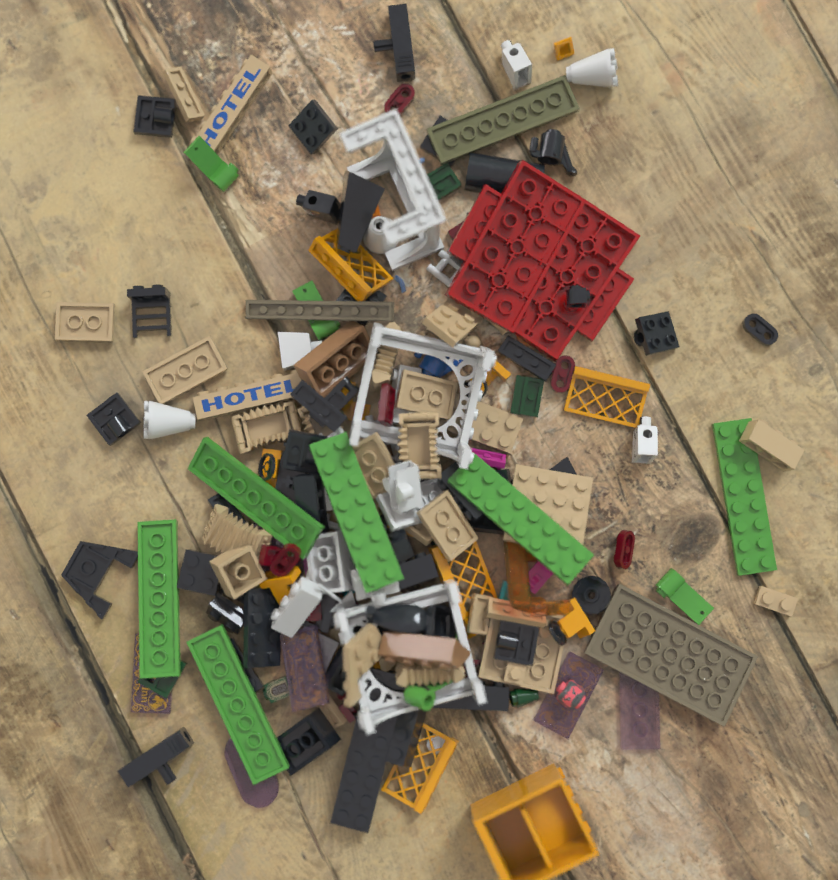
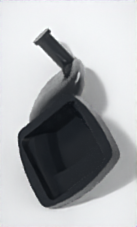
M412 604L389 605L378 609L373 605L366 607V619L388 630L404 634L421 633L424 636L455 639L456 630L451 610L447 606L440 604L428 607L426 612L423 608Z

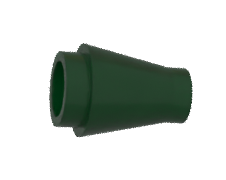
M513 689V691H509V700L512 707L519 708L539 700L538 691L533 689Z

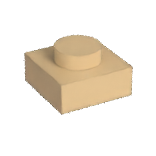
M507 661L503 681L523 685L527 665Z

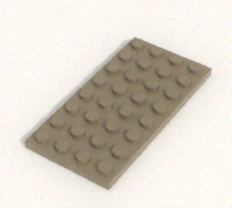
M621 584L617 585L610 604L605 609L584 651L585 654L724 727L758 658L757 655Z

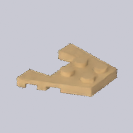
M368 623L343 646L344 671L347 672V680L344 682L347 699H344V706L349 708L362 697L358 679L377 661H379L381 670L388 672L395 665L384 662L385 659L378 655L382 636L373 624Z

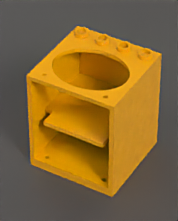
M554 763L470 804L473 823L501 880H549L599 855L590 835L592 831L587 821H583L581 817L583 812L578 802L574 803L572 799L574 794L570 786H566L563 780L565 775L561 767L556 768Z

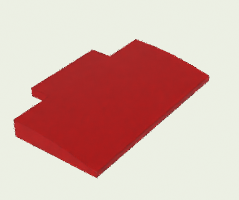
M524 160L517 164L502 193L485 184L447 251L463 261L446 291L445 296L501 328L514 333L587 200Z
M586 201L516 327L514 334L554 362L557 361L576 332L592 342L634 281L633 277L619 269V267L641 235L589 201ZM580 285L581 288L590 290V301L587 302L585 308L567 307L566 290L570 289V286Z

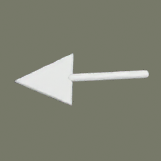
M320 583L317 584V587L339 602L331 612L337 613V608L340 607L347 609L356 606L352 591L343 599H340Z

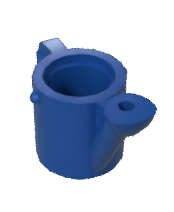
M415 352L414 356L420 359L422 353ZM426 354L418 366L422 369L421 374L441 378L452 371V368L441 359ZM454 359V360H453L454 366H458V364H459L460 362H462L463 360H460V359H459V362H458L457 360Z

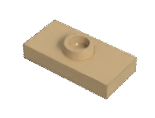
M472 594L467 633L487 636L490 619L487 618V602L489 597L493 598L492 596Z

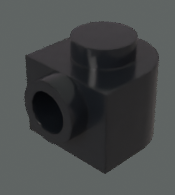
M580 285L570 286V289L566 290L567 307L585 308L587 302L590 301V290L581 288Z

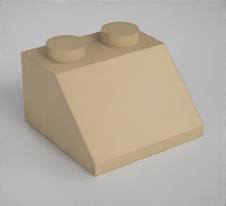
M251 545L226 551L209 561L225 595L232 599H236L267 579L261 565L258 564L259 561Z

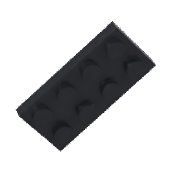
M252 588L244 593L243 668L281 666V633L271 628V615L274 609H278L280 605L270 588Z

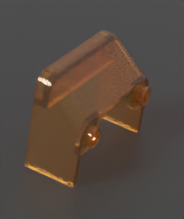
M503 541L510 606L513 609L536 617L569 614L570 599L546 601L542 597H531L527 562L538 560L518 543Z

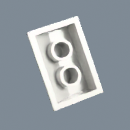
M342 531L320 534L307 556L310 581L316 584L320 583L332 593L353 590L350 570H354V565Z

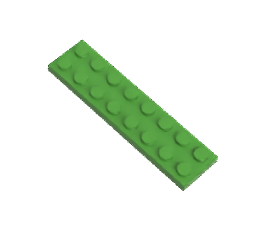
M751 418L712 424L737 576L777 570L758 454L739 442L748 422L752 421Z
M347 432L310 444L311 454L365 593H370L403 580L404 577L352 445L349 443Z
M204 437L187 469L282 544L292 543L297 545L301 549L300 558H307L324 526L209 437Z
M475 453L472 464H468V469L459 467L448 479L447 482L567 586L594 556L593 553Z
M176 519L137 522L140 679L181 676L179 588H177L179 580L178 522Z
M223 624L187 641L186 643L253 785L290 767Z

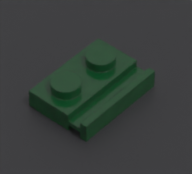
M448 163L443 164L426 175L437 201L462 187V184Z
M517 375L510 413L538 418L544 381L538 378Z

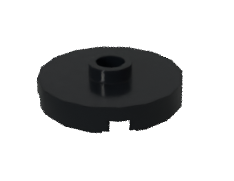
M587 576L578 580L574 585L572 598L575 597L585 614L595 615L603 612L608 607L611 600V591L607 583L600 577ZM590 593H595L593 599L589 598Z

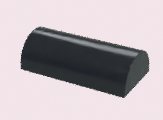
M470 153L464 190L480 193L486 184L502 193L521 160ZM525 161L544 173L545 164Z

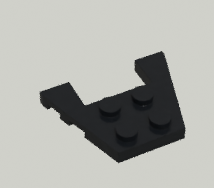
M80 541L61 576L76 593L80 594L86 601L85 603L97 613V616L100 619H104L112 603L95 593L114 560L133 568L138 559V551Z

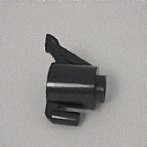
M549 129L541 134L539 151L537 150L539 139L537 137L531 138L529 149L531 157L537 158L540 163L554 166L561 164L566 170L567 175H577V170L572 166L565 136L559 130Z

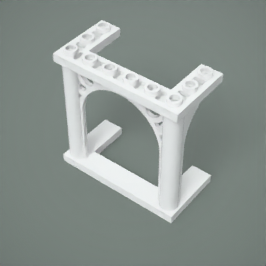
M397 109L341 132L340 136L348 154L383 140V146L376 155L347 167V170L368 181L387 172L390 173L408 214L381 226L389 247L415 235L419 237L385 252L392 271L444 249L440 239V224L445 223L446 218Z
M374 322L349 434L350 445L358 446L359 437L366 438L375 432H378L384 443L397 445L401 440L398 438V435L401 434L398 431V427H385L383 424L361 420L377 347L379 345L390 346L437 357L447 363L454 371L460 386L459 403L452 417L445 424L437 428L438 432L443 433L445 440L441 439L442 436L437 437V444L435 446L438 447L436 451L438 454L456 460L460 468L468 469V464H472L474 453H472V449L468 445V440L473 437L474 428L471 427L473 420L476 421L478 416L476 405L477 401H481L483 391L480 390L481 384L486 381V371H490L491 367L495 366L496 356L494 351L484 346L477 348L459 343L452 348L441 339L386 328L382 324ZM454 359L457 360L458 362H459V359H460V360H463L462 362H460V363L458 364V366H454V364H453V360H454ZM471 365L473 367L471 374L467 376L460 375V370L463 366ZM472 379L468 383L470 386L468 388L464 387L465 380ZM462 400L467 401L465 405L461 404ZM457 417L462 418V420L460 419L461 427L455 423ZM448 426H454L457 429L458 436L456 438L448 436Z
M449 579L443 581L444 583L389 597L386 598V602L382 605H374L370 602L347 609L345 607L337 608V613L334 614L336 629H341V633H338L341 645L346 644L355 636L353 633L354 626L358 625L364 628L367 625L363 620H367L366 607L368 605H373L376 609L396 604H412L423 608L448 601L458 641L470 651L458 604L461 602L456 581ZM471 653L470 657L464 662L467 678L457 683L452 682L435 691L434 705L471 695L478 704L486 703L482 682L476 675ZM370 669L358 679L362 696L356 702H360L361 710L358 711V718L361 730L365 729L366 734L375 732L374 726L383 720L420 709L406 704L403 692L390 690L380 684ZM370 679L372 681V685L368 687V689L365 692V689L367 687V682H365V680ZM374 688H379L381 690L380 698L376 701H371L369 698L370 692ZM385 694H390L392 696V699H386L387 701L383 702L385 699Z

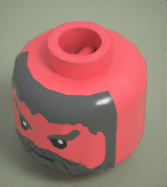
M569 680L566 683L562 681L556 688L558 692L557 700L567 709H578L586 699L584 696L585 690L573 680Z

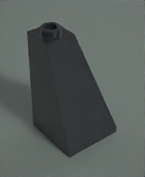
M347 170L344 173L336 243L341 245L339 249L350 254L351 251H357L385 188Z

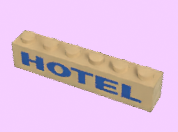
M253 55L249 59H245L242 63L241 71L238 75H234L228 90H224L220 102L212 108L210 117L201 124L200 132L191 139L190 144L200 136L218 155L272 75L271 67Z
M293 370L290 372V375L276 374L272 376V379L265 380L264 378H259L247 385L246 382L237 383L234 388L230 389L220 387L213 393H209V391L197 393L198 396L193 397L197 420L205 421L256 409L257 407L260 408L264 405L269 406L294 400L295 398L290 393L302 380L297 371Z

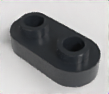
M749 314L744 318L742 323L744 330L759 343L769 346L777 341V330L760 315ZM750 321H753V322H754V324H755L754 327H751V326L749 325V322H750ZM765 333L769 335L768 340L764 338Z

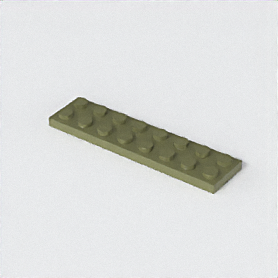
M564 75L427 128V134L440 164L443 165L576 113L580 108Z

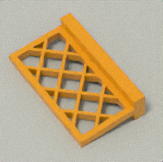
M338 228L323 237H316L308 251L357 301H366L370 295L392 282L393 277L361 245L357 249L358 254L353 252L349 254L338 249L336 243ZM327 242L333 243V248ZM339 255L346 256V261H344ZM350 258L359 259V264L352 263ZM363 261L369 262L371 267L364 266ZM353 269H358L359 274H357ZM363 271L372 273V278L364 276ZM376 274L381 275L385 280L376 279ZM366 282L372 283L373 288H370Z
M575 366L563 410L636 428L639 425L647 392H649L651 384ZM576 378L584 380L587 385L586 388L579 392L574 387ZM597 383L602 384L606 391L596 397L591 387ZM619 388L624 396L614 401L610 391ZM589 389L594 399L584 404L579 394ZM635 392L642 394L641 401L633 406L628 396ZM608 394L613 403L603 408L598 399ZM578 396L582 406L577 409L568 408L570 400ZM626 398L631 408L621 412L617 403ZM596 400L601 410L593 414L589 412L586 406ZM615 405L619 415L610 418L605 410ZM634 410L637 415L635 423L627 422L624 414Z
M477 541L471 545L469 551L464 550L468 553L464 563L456 561L454 558L448 564L437 545L428 547L441 584L445 580H454V577L457 578V587L460 580L469 583L465 594L459 592V595L464 596L463 600L461 599V602L458 603L463 620L470 613V610L466 612L464 604L467 598L472 599V597L468 596L472 585L481 588L479 594L483 595L486 590L491 593L493 598L498 599ZM471 555L478 558L479 562L476 569L467 565ZM453 562L462 565L458 576L452 574L450 570ZM466 567L474 570L471 581L461 578ZM478 572L485 577L483 586L474 583Z
M423 723V728L426 729L428 737L419 739L417 744L419 755L414 756V758L420 757L423 768L413 771L411 766L409 767V773L400 775L398 765L394 764L381 789L414 808V811L420 814L425 811L459 743L457 739L451 738ZM436 736L445 739L443 746L438 749L434 748L431 738ZM429 739L432 751L422 753L419 742ZM433 753L435 762L433 765L426 767L423 755ZM424 770L426 780L424 783L417 785L414 773ZM411 774L414 786L404 789L401 777ZM398 779L401 790L394 792L387 787L391 780ZM415 788L417 794L414 803L407 799L405 791Z

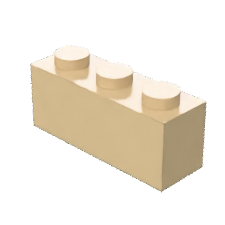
M761 419L748 422L739 442L783 471L795 470L804 452V449L799 447L796 441L787 439L781 431L771 428L766 421Z

